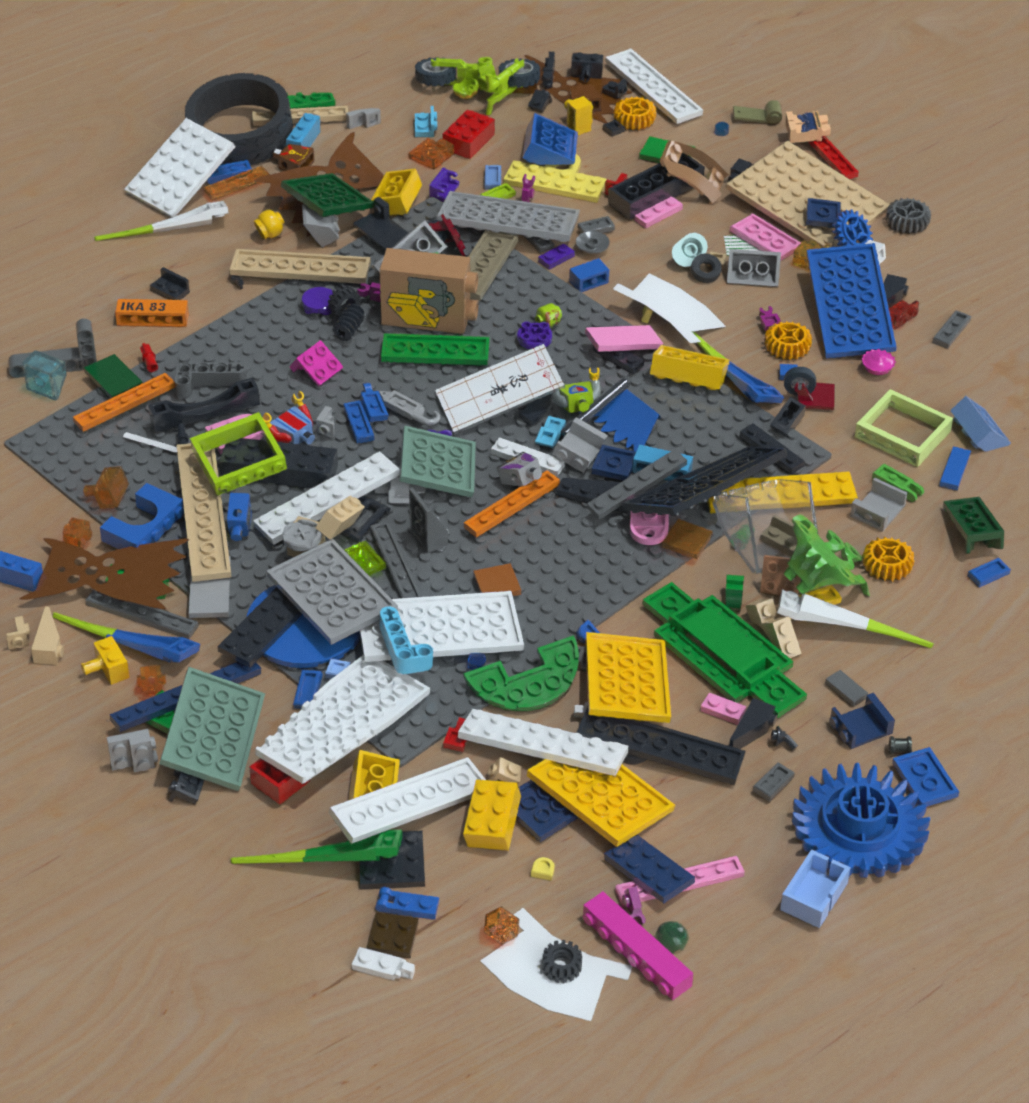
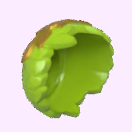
M463 78V82L454 84L453 92L462 99H470L477 94L479 83L473 78L468 80Z

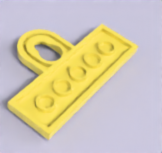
M576 154L575 163L569 164V168L565 170L555 168L559 165L539 166L513 160L503 179V184L507 183L510 186L523 188L522 179L524 174H527L528 180H531L534 175L536 180L532 188L535 191L598 203L607 179L578 173L581 159Z

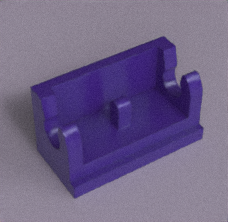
M443 167L429 185V198L434 197L444 202L450 191L455 192L460 185V181L451 178V176L457 177L458 174Z

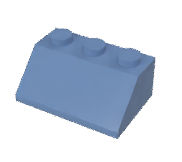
M965 396L950 410L955 416L953 420L963 427L962 432L972 439L970 443L976 449L980 447L986 452L1011 444L986 409L969 397Z

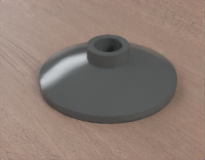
M587 231L581 233L576 238V246L586 253L603 252L610 244L609 238L597 231Z

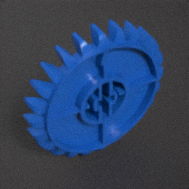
M855 763L852 777L847 778L843 765L838 764L836 780H833L827 769L824 768L821 776L822 786L811 775L808 783L809 791L802 786L800 787V800L794 799L792 823L795 826L796 837L803 840L802 848L805 851L810 852L813 850L829 857L827 869L830 870L831 861L835 860L851 867L849 876L855 873L859 874L861 878H867L868 874L884 877L885 871L889 870L892 873H897L901 869V864L909 866L914 862V857L922 853L930 830H927L930 824V817L922 818L925 815L927 804L923 803L915 806L919 796L918 790L904 797L908 782L906 779L895 788H892L893 771L891 770L879 782L877 781L876 765L871 767L867 778H862L860 765Z

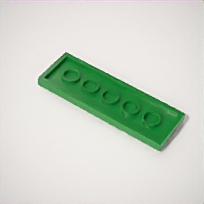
M384 333L381 362L488 365L490 337Z

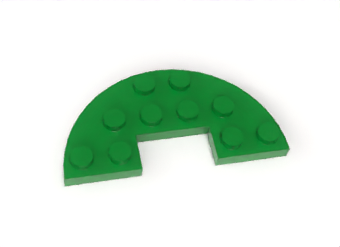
M573 635L538 647L537 654L543 665L508 677L502 662L498 661L463 674V678L477 696L495 707L510 711L537 710L557 701L571 687L577 674L579 662L577 642Z

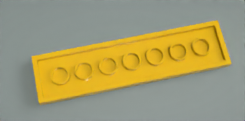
M849 471L746 478L723 490L721 495L710 497L707 503L710 513L852 504L855 499H858Z

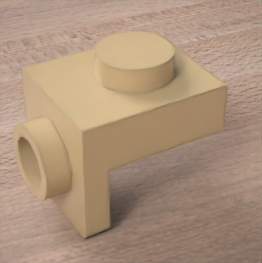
M23 616L15 617L17 631L6 634L9 650L29 646L27 635H30L28 623L24 624Z
M500 757L489 766L487 771L489 775L488 780L497 781L499 779L504 782L519 784L521 766Z

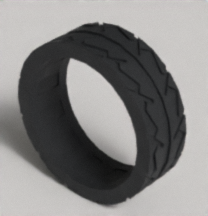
M236 73L210 80L193 92L185 106V119L187 118L202 127L214 114L236 106H259L275 113V116L268 123L253 131L240 134L214 132L235 145V148L220 165L248 160L250 165L264 162L273 157L276 149L283 150L286 147V139L293 130L290 103L285 88L276 83L275 80L259 74Z

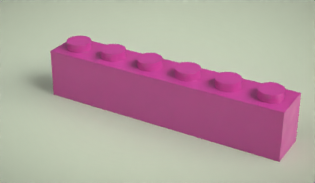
M602 891L583 905V919L588 926H592L602 939L612 944L616 952L624 955L633 967H637L648 981H652L663 995H667L673 1001L692 987L693 972L605 892Z

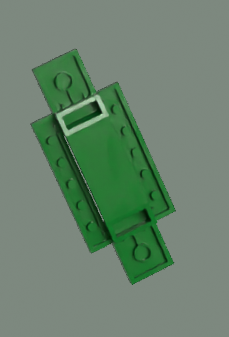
M670 582L643 599L642 605L665 623L654 630V636L659 640H664L666 647L729 700L738 703L750 695L752 698L776 706L775 715L779 718L807 699V693L783 674L793 667L794 661L714 595L707 597L703 601L699 598L693 600L673 582ZM687 632L692 634L697 640H699L703 645H705L709 650H711L715 655H717L722 661H724L728 666H730L734 671H736V677H734L729 671H727L710 655H708L704 650H702L698 645H696L685 634Z

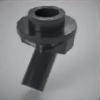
M776 726L775 730L772 729L771 742H774V746H778L784 741L792 751L798 747L797 743L786 734V731H783L780 726Z

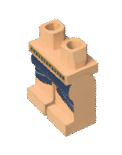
M792 111L786 112L785 126L790 143L822 141V136L830 135L831 127L828 124L827 115H819L818 111H813V113L807 112L802 115H793Z

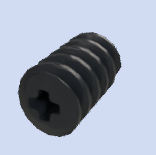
M349 304L334 323L333 332L340 340H351L364 321L365 313L359 305Z

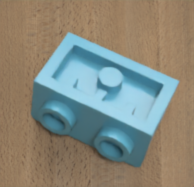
M431 106V113H415V137H434V131H437V112H434V106Z

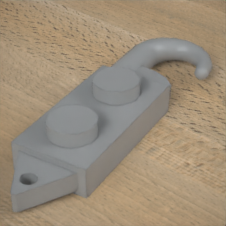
M395 390L393 392L380 391L384 406L410 420L414 419L427 426L435 425L440 421V414L437 411L433 412L436 415L434 419H428L423 416L425 410L422 404Z

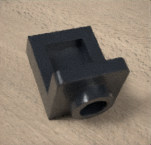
M536 89L528 107L543 113L548 102L552 103L553 99L548 91Z

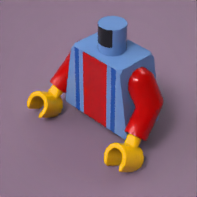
M298 392L300 399H297L295 394L291 398L294 404H298V408L296 406L292 407L273 421H271L272 418L269 413H264L262 418L276 442L300 444L304 441L307 444H311L314 441L313 420L306 404L302 402L304 398L303 392Z

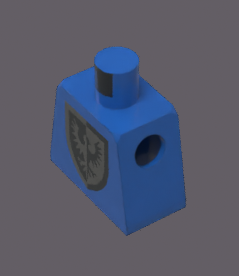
M230 493L227 515L228 531L232 540L240 541L242 536L247 537L249 535L252 520L249 493Z

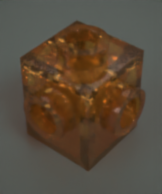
M71 517L68 524H65L63 528L64 542L83 549L87 541H90L92 538L90 522L87 520Z
M161 664L140 666V675H137V685L142 687V691H147V695L157 694L159 690L163 689V685H166V674L161 672ZM148 677H154L155 683H150Z
M500 906L485 915L484 933L503 945L518 937L520 919Z

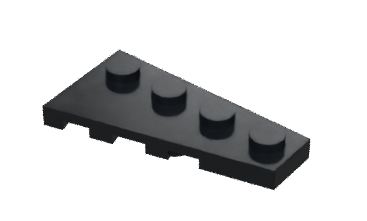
M562 478L556 489V495L589 503L621 482ZM623 505L615 509V511L628 513V511L623 509Z

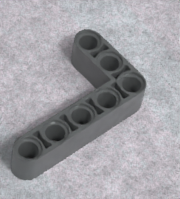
M80 319L76 322L78 347L11 355L8 359L9 374L14 378L82 371L84 367L97 362L91 321Z

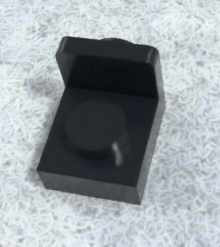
M623 79L619 83L610 81L602 87V93L619 99L627 92V80Z

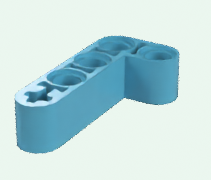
M390 606L382 608L380 611V631L395 670L400 674H410L431 669L433 666L432 646L428 644L411 646L397 609Z

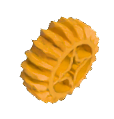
M625 97L624 100L621 99L616 103L614 109V119L626 127V129H645L654 124L656 118V109L653 102H649V99L644 100V97Z
M779 321L778 324L773 323V326L768 328L765 333L764 343L767 351L771 355H776V358L782 357L783 360L785 358L789 360L795 358L797 360L798 357H804V354H808L812 346V334H810V330L806 329V326H801L800 323L795 324L793 321L791 323L787 321L782 323Z
M885 536L883 539L877 537L875 541L871 540L869 544H866L862 555L863 566H865L867 572H870V576L876 575L877 579L883 578L884 581L890 579L892 582L895 578L899 581L902 577L906 578L911 573L915 561L911 546H907L906 542L901 543L900 538L894 540L893 537L887 539Z

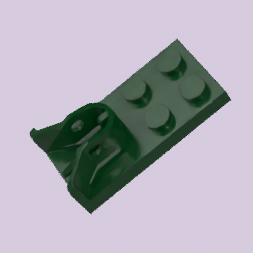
M980 496L943 501L944 510L966 540V554H970L974 550L975 541H983L987 548L1004 549V530Z

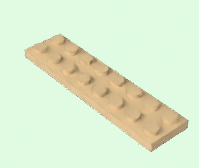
M236 249L230 266V275L360 284L366 283L371 257Z

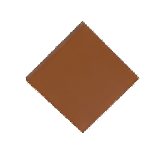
M511 563L473 571V576L480 593L511 591L512 596L521 595V588Z

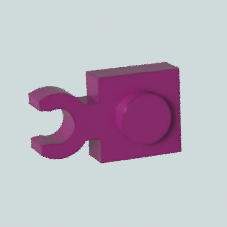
M768 306V311H764L762 307L759 309L760 322L765 332L770 326H773V323L778 324L781 321L777 313L772 314L773 308L771 306Z

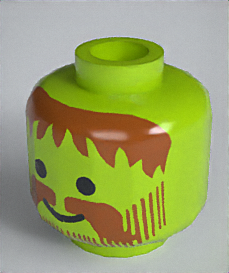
M553 303L541 306L536 311V323L546 322L549 324V328L560 323L562 312Z

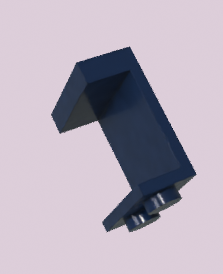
M873 692L866 695L865 706L841 715L836 707H833L829 722L831 727L839 733L841 740L850 749H854L893 734L895 719Z

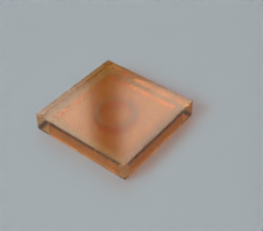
M678 519L662 542V547L697 560L712 538L713 531Z

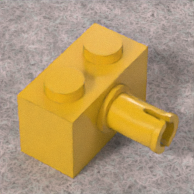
M584 96L574 100H567L564 103V107L567 109V127L577 131L578 135L591 131L593 122L592 103Z
M112 636L94 642L96 658L81 663L85 676L102 669L111 685L130 678L128 662Z

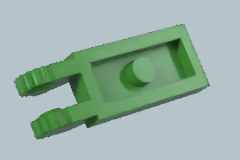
M882 464L872 473L873 479L877 478L907 492V500L912 502L917 500V495L921 496L924 493V488L886 464Z

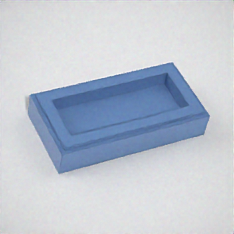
M485 165V190H491L500 186L501 165Z

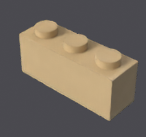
M350 495L328 509L315 528L331 540L353 525L365 507L357 498Z

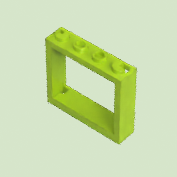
M259 412L190 438L192 451L217 496L287 469L285 456ZM261 431L275 456L217 477L204 452Z

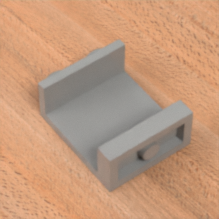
M576 417L562 441L557 442L552 455L585 473L599 453L601 446L604 445L608 435Z
M874 478L869 494L862 501L855 499L852 502L850 516L880 531H884L905 507L907 492Z

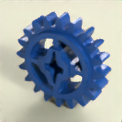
M853 209L845 210L834 218L835 223L832 226L835 230L832 233L836 234L834 239L838 240L837 245L865 244L868 240L873 241V238L870 237L873 232L869 230L871 226L867 224V219H863V214L859 216L858 211L853 212Z

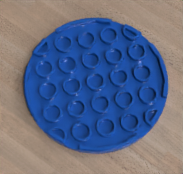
M276 585L263 591L253 601L247 616L277 587ZM302 614L263 655L268 657V660L287 667H318V664L330 662L331 659L339 660L350 649L353 650L361 639L360 632L357 631L331 645Z

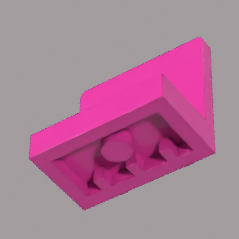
M320 340L298 356L289 368L293 372L298 369H304L312 380L320 386L339 372L343 365Z

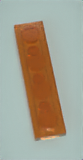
M259 166L204 187V191L213 201L261 183L254 180L270 174L263 166Z

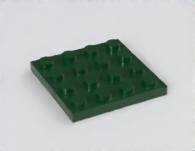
M333 173L281 181V188L286 190L288 194L296 197L298 201L303 202L309 209L317 212L321 217L352 213L359 210L365 211L374 206L372 200Z

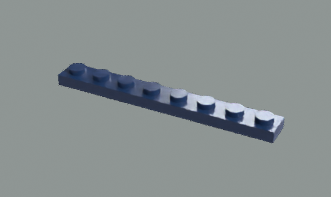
M236 662L209 674L238 684L260 675L261 667L256 662L250 668ZM182 685L110 714V721L119 732H122L171 712L176 708Z

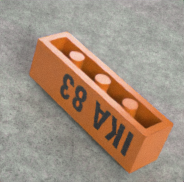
M118 299L115 311L117 326L187 327L189 316L188 300Z

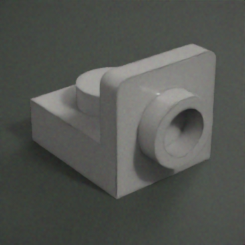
M325 406L316 419L317 433L334 437L335 423L334 416H332V408Z

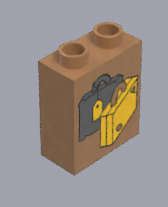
M387 248L380 267L382 325L464 334L468 320L476 321L479 306L478 300L470 299V293L476 294L479 279L477 272H470V257Z

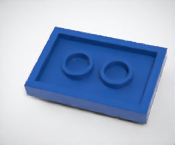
M930 747L893 758L892 764L902 780L906 779L908 781L907 788L911 793L916 790L919 791L918 805L926 803L927 806H931L959 796V790Z

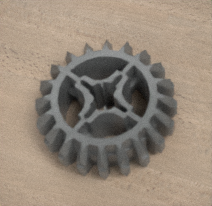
M908 197L906 199L900 198V200L896 199L888 206L886 221L891 226V229H896L897 232L902 231L909 234L913 232L917 234L918 231L922 232L923 229H927V226H929L931 210H929V206H926V203H921L920 200L909 199Z

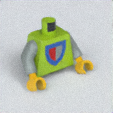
M597 367V373H592L591 368L589 369V379L592 380L591 382L567 384L550 391L555 405L563 407L570 413L587 411L589 406L601 396L600 381H598L600 376L599 368Z

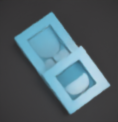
M548 416L544 427H541L535 443L553 448L561 436L560 431L566 426V420Z

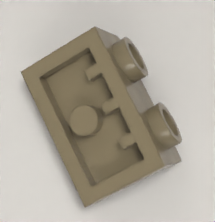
M776 515L772 517L770 525L764 530L759 539L791 557L797 546V537L793 530V524Z

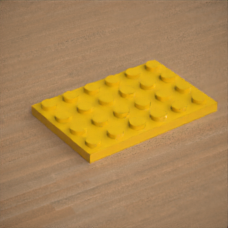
M586 632L589 715L670 723L671 707L665 641Z
M547 759L527 770L526 776L616 847L673 812L675 808L674 803L623 764L620 766L616 776Z

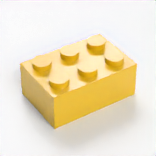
M416 168L386 172L371 200L374 202V198L380 197L389 204V216L407 214L422 186Z
M476 779L463 832L467 847L509 851L521 799L517 783Z

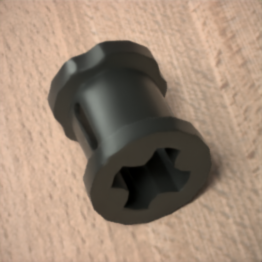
M890 736L889 754H894V752L911 753V736H907V738H894V736Z

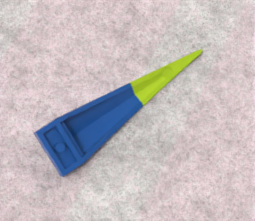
M691 331L701 341L697 343L708 355L726 359L698 334ZM731 361L729 362L726 375L752 402L782 403L784 397L775 387L752 376Z
M53 612L52 616L102 637L112 636L115 642L169 663L171 661L181 662L197 653L200 649L199 643L184 637L158 636L123 631L88 623Z

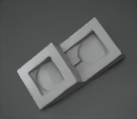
M360 109L346 113L347 127L352 129L365 125L368 128L380 124V109Z

